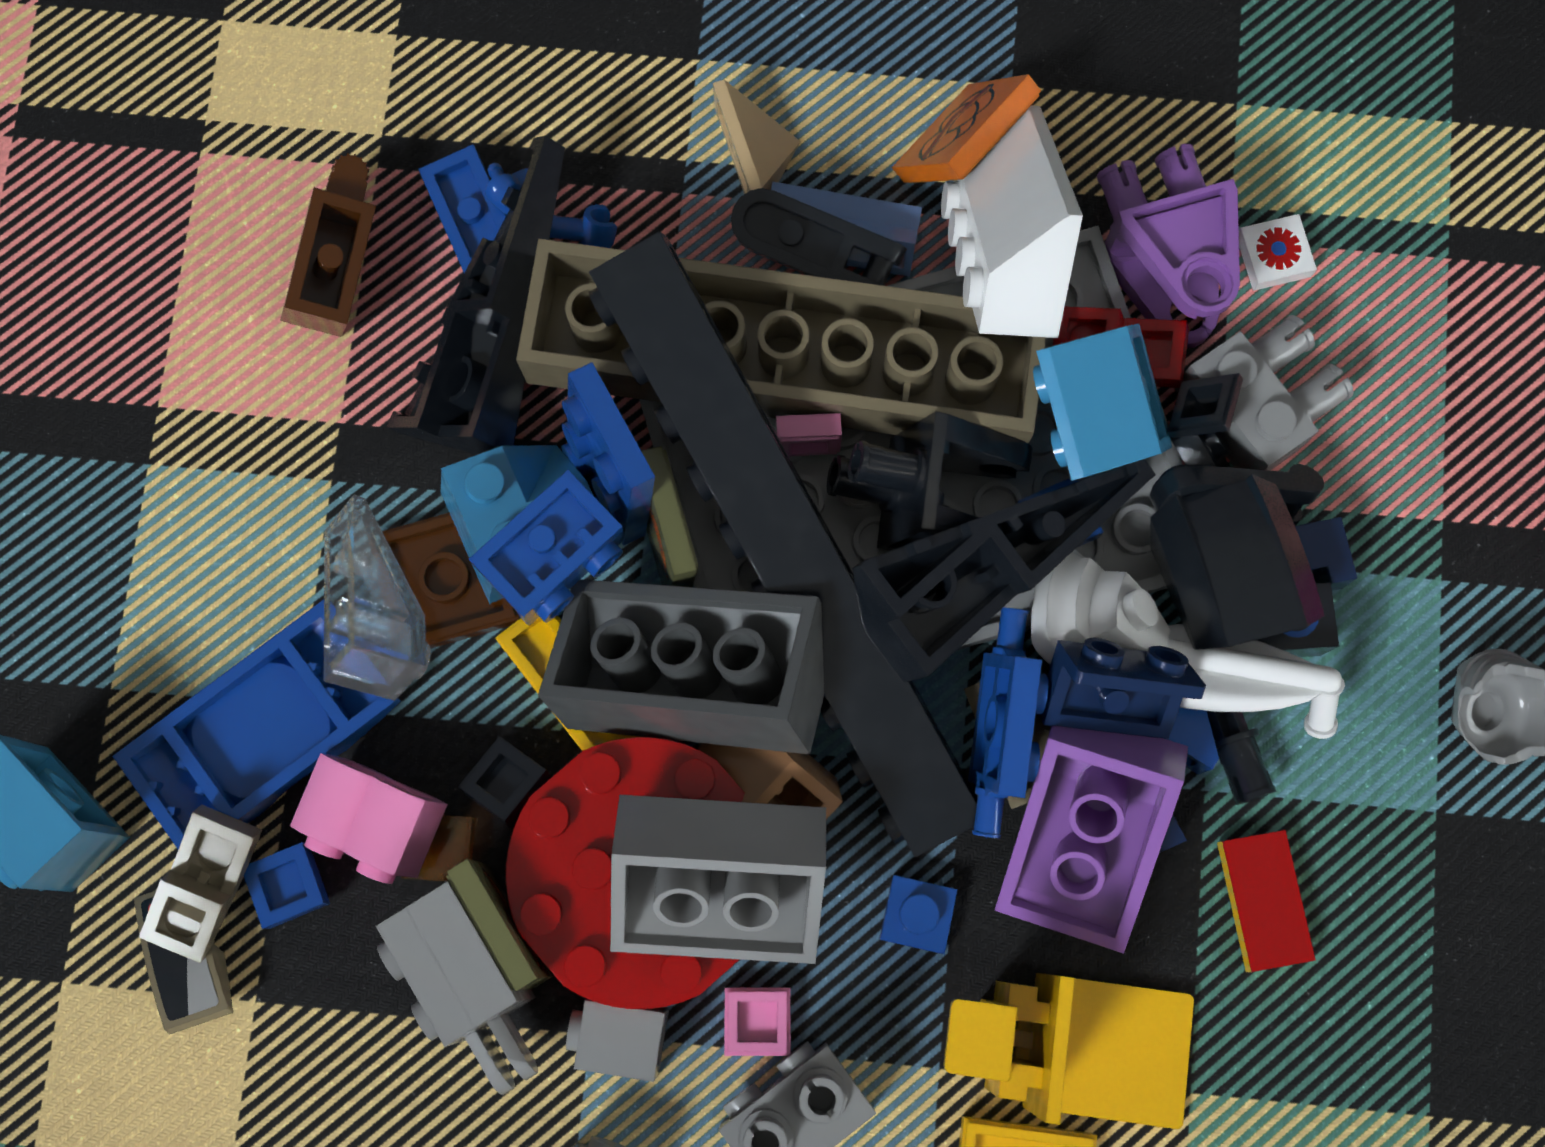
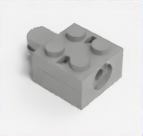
M448 881L376 925L384 940L383 943L377 946L380 958L395 980L399 981L404 977L418 1000L411 1005L412 1013L419 1027L429 1040L433 1041L439 1037L444 1047L467 1041L492 1087L500 1095H504L514 1089L515 1082L507 1063L487 1030L488 1027H490L507 1059L522 1079L528 1080L538 1073L535 1059L509 1014L530 1002L536 996L532 989L511 990Z

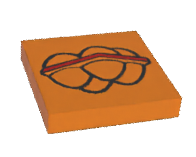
M1029 74L968 84L891 168L904 183L963 180L1040 96L1041 89Z

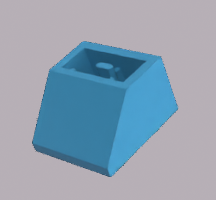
M1140 324L1124 326L1036 351L1040 363L1033 368L1036 390L1044 404H1051L1057 426L1056 429L1051 430L1052 449L1061 468L1068 466L1071 481L1159 455L1172 448Z

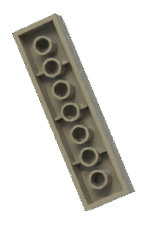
M538 238L516 358L527 384L568 389V373L592 362L610 395L661 402L650 381L642 386L636 381L621 353L622 350L630 346L617 323L610 327L606 326L588 294L589 291L597 287L589 271L626 250ZM679 258L767 417L841 413L842 428L897 435L935 411L1006 434L1029 444L1035 430L1039 398L1034 382L1033 368L1040 364L1036 351L1045 349L1046 337L980 334L973 308L964 307L963 296Z

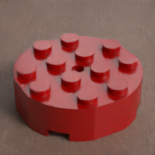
M651 737L617 739L598 744L580 752L529 797L513 829L506 862V886L511 914L519 934L564 987L594 1002L625 1009H653L678 1004L701 995L740 959L610 952L611 856L619 795L742 802L745 792L716 759L693 747L667 739Z

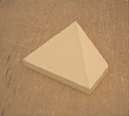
M726 80L714 82L715 111L744 194L750 190L760 188L771 190L772 181H780L801 141Z

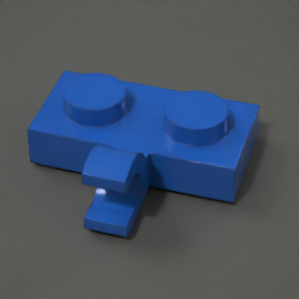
M473 144L418 169L464 273L482 238L494 241L506 217V214L495 207L485 195V188L490 178ZM528 168L512 174L518 178L521 186L525 180Z

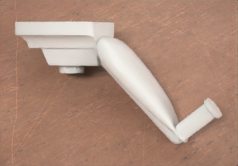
M1077 550L1069 554L1035 586L1031 614V639L1035 650L1049 665L1051 664L1058 640L1084 643L1087 638H1102L1114 642L1122 648L1148 651V648L1151 646H1164L1184 654L1189 660L1188 663L1206 684L1202 699L1183 698L1180 704L1182 708L1211 712H1257L1282 709L1311 700L1309 713L1304 719V729L1312 737L1327 739L1332 737L1337 731L1338 721L1336 714L1339 696L1344 690L1345 682L1341 673L1332 667L1313 664L1287 651L1257 640L1231 647L1195 650L1191 645L1182 624L1167 625L1151 595L1142 589L1127 572L1104 571L1091 558H1085Z

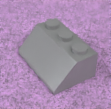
M619 795L611 856L610 952L816 964L826 873V807Z

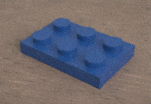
M591 362L568 373V397L562 401L567 417V422L562 424V430L567 443L563 444L561 448L564 455L583 477L586 476L596 494L595 498L623 526L624 540L622 544L624 546L646 535L655 475L594 364Z

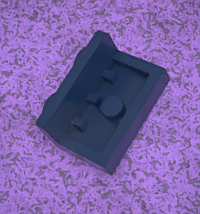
M1087 638L1084 643L1058 640L1047 674L1048 698L1044 712L1041 715L1038 714L1044 725L1169 739L1182 699H1202L1206 684L1188 663V658L1172 648L1151 646L1148 648V651L1127 649L1102 638Z

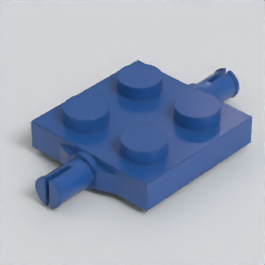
M1005 607L1000 610L997 646L993 647L992 653L984 652L968 776V781L976 786L975 794H978L972 834L989 838H1001L1000 831L1004 799L1008 798V796L1025 798L1027 782H1034L1037 777L1040 763V748L1038 742L1032 741L1035 715H1041L1044 712L1048 698V677L1046 674L1041 673L1042 660L1027 658L1026 651H1023L1027 614H1029V611Z

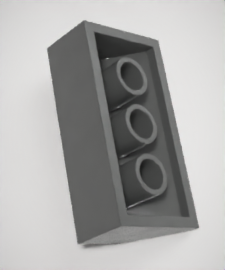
M582 579L571 588L570 592L574 595V598L564 610L538 693V697L567 729L800 754L811 753L825 694L822 603L818 597Z

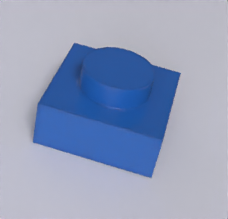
M304 842L252 862L247 867L244 879L262 929H271L330 904L312 851L304 846Z
M893 875L879 940L945 954L958 889Z

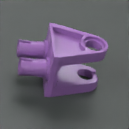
M1181 144L1179 147L1181 155H1177L1174 146L1163 151L1155 158V164L1160 170L1169 195L1167 198L1147 203L1136 172L1135 162L1131 160L1121 162L1123 171L1120 173L1116 163L1104 168L1097 174V180L1102 187L1114 221L1110 226L1105 246L1120 287L1145 319L1172 320L1170 309L1173 304L1189 318L1196 319L1198 316L1202 317L1203 321L1200 328L1189 331L1187 348H1194L1204 343L1217 325L1219 314L1229 308L1238 294L1240 286L1238 190L1234 179L1206 186L1194 155L1193 145ZM1219 285H1220V288H1221L1220 298H1219Z

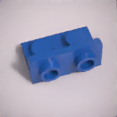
M567 470L474 553L469 560L517 611L520 618L528 626L539 617L547 623L562 612L573 600L574 595L569 589L588 572L594 578H597L621 556L623 550L618 545L624 540L623 526Z

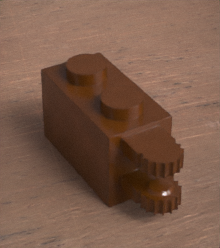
M349 153L346 156L340 155L339 160L335 159V165H332L326 189L322 190L315 187L313 189L280 319L283 322L338 337L342 336L348 324L376 205L363 202L368 184L366 180L368 181L369 179L368 173L370 170L366 167L367 162H363L362 157L359 158L356 154L349 155Z

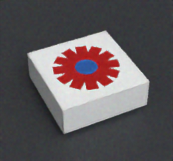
M1299 214L1240 228L1239 248L1253 291L1310 278L1316 272L1317 268Z

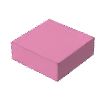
M841 413L776 416L777 436L788 456L831 455L840 452L842 438Z
M725 987L724 1056H789L791 1054L790 987Z

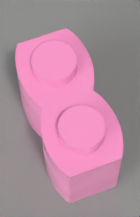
M320 753L290 826L308 836L304 844L306 848L334 859H341L343 853H346L359 860L356 868L358 873L382 883L393 884L396 876L418 877L448 804L349 759Z

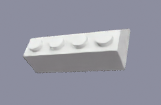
M1031 105L963 180L945 181L943 186L941 215L942 219H949L948 244L950 247H957L955 271L957 276H964L963 304L964 307L973 308L980 334L1058 338L1083 215L1041 107Z

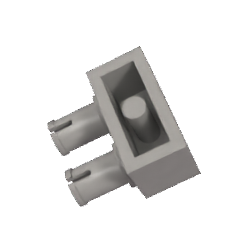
M1295 315L1288 316L1281 324L1253 343H1250L1241 331L1191 364L1184 374L1183 381L1240 373L1243 382L1230 430L1222 432L1231 449V453L1226 457L1235 468L1272 470L1298 452L1319 432L1313 424L1314 421L1341 402L1349 400L1354 394L1353 386L1348 377L1329 391L1324 390L1334 383V379L1344 373L1333 364L1326 365L1319 373L1291 392L1287 391L1274 374L1304 352L1314 348L1315 341L1309 328L1289 342L1287 341L1296 334L1295 330L1304 324L1303 320Z
M807 1041L776 1065L783 1076L761 1092L754 1082L723 1106V1109L729 1117L720 1124L718 1130L730 1147H834L877 1113L828 1044L824 1043L817 1050H814Z

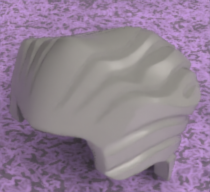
M1489 649L1477 653L1462 662L1456 674L1451 721L1464 740L1487 762L1508 765L1527 760L1532 755L1535 757L1545 756V670L1506 649Z

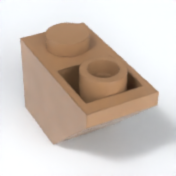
M698 743V749L716 759L745 792L742 802L826 807V820L843 802L837 778L809 754Z

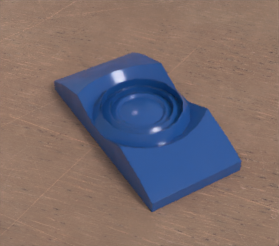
M323 599L112 757L177 849H179L191 814L200 805H205L240 821L250 823L263 814L290 787L312 772L320 753L338 756L345 752L380 722L401 700L329 603Z

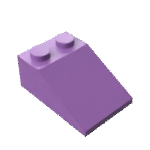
M1051 726L1040 760L1038 774L1032 786L994 911L1124 954L1184 783L1188 746L1163 738Z

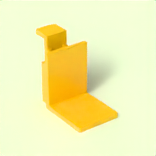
M1036 973L1035 987L996 981L994 1001L981 999L980 1002L954 999L951 1002L944 1069L950 1074L985 1078V1089L998 1098L1023 1101V1108L1048 1124L1060 1125L1061 1113L1180 1129L1184 1121L1194 998L1190 994L1041 973ZM1013 1046L1015 1047L1014 1058H1012Z

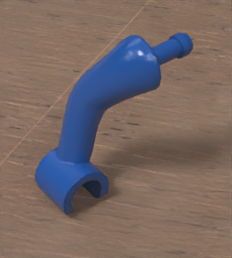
M492 163L487 169L492 179L486 185L485 195L495 207L507 215L509 209L501 201L508 187L520 190L521 184L515 176L504 174L500 164ZM596 204L585 209L583 219L553 215L550 238L578 241L583 245L611 248L615 241L617 226L613 222H609L610 211L604 205Z

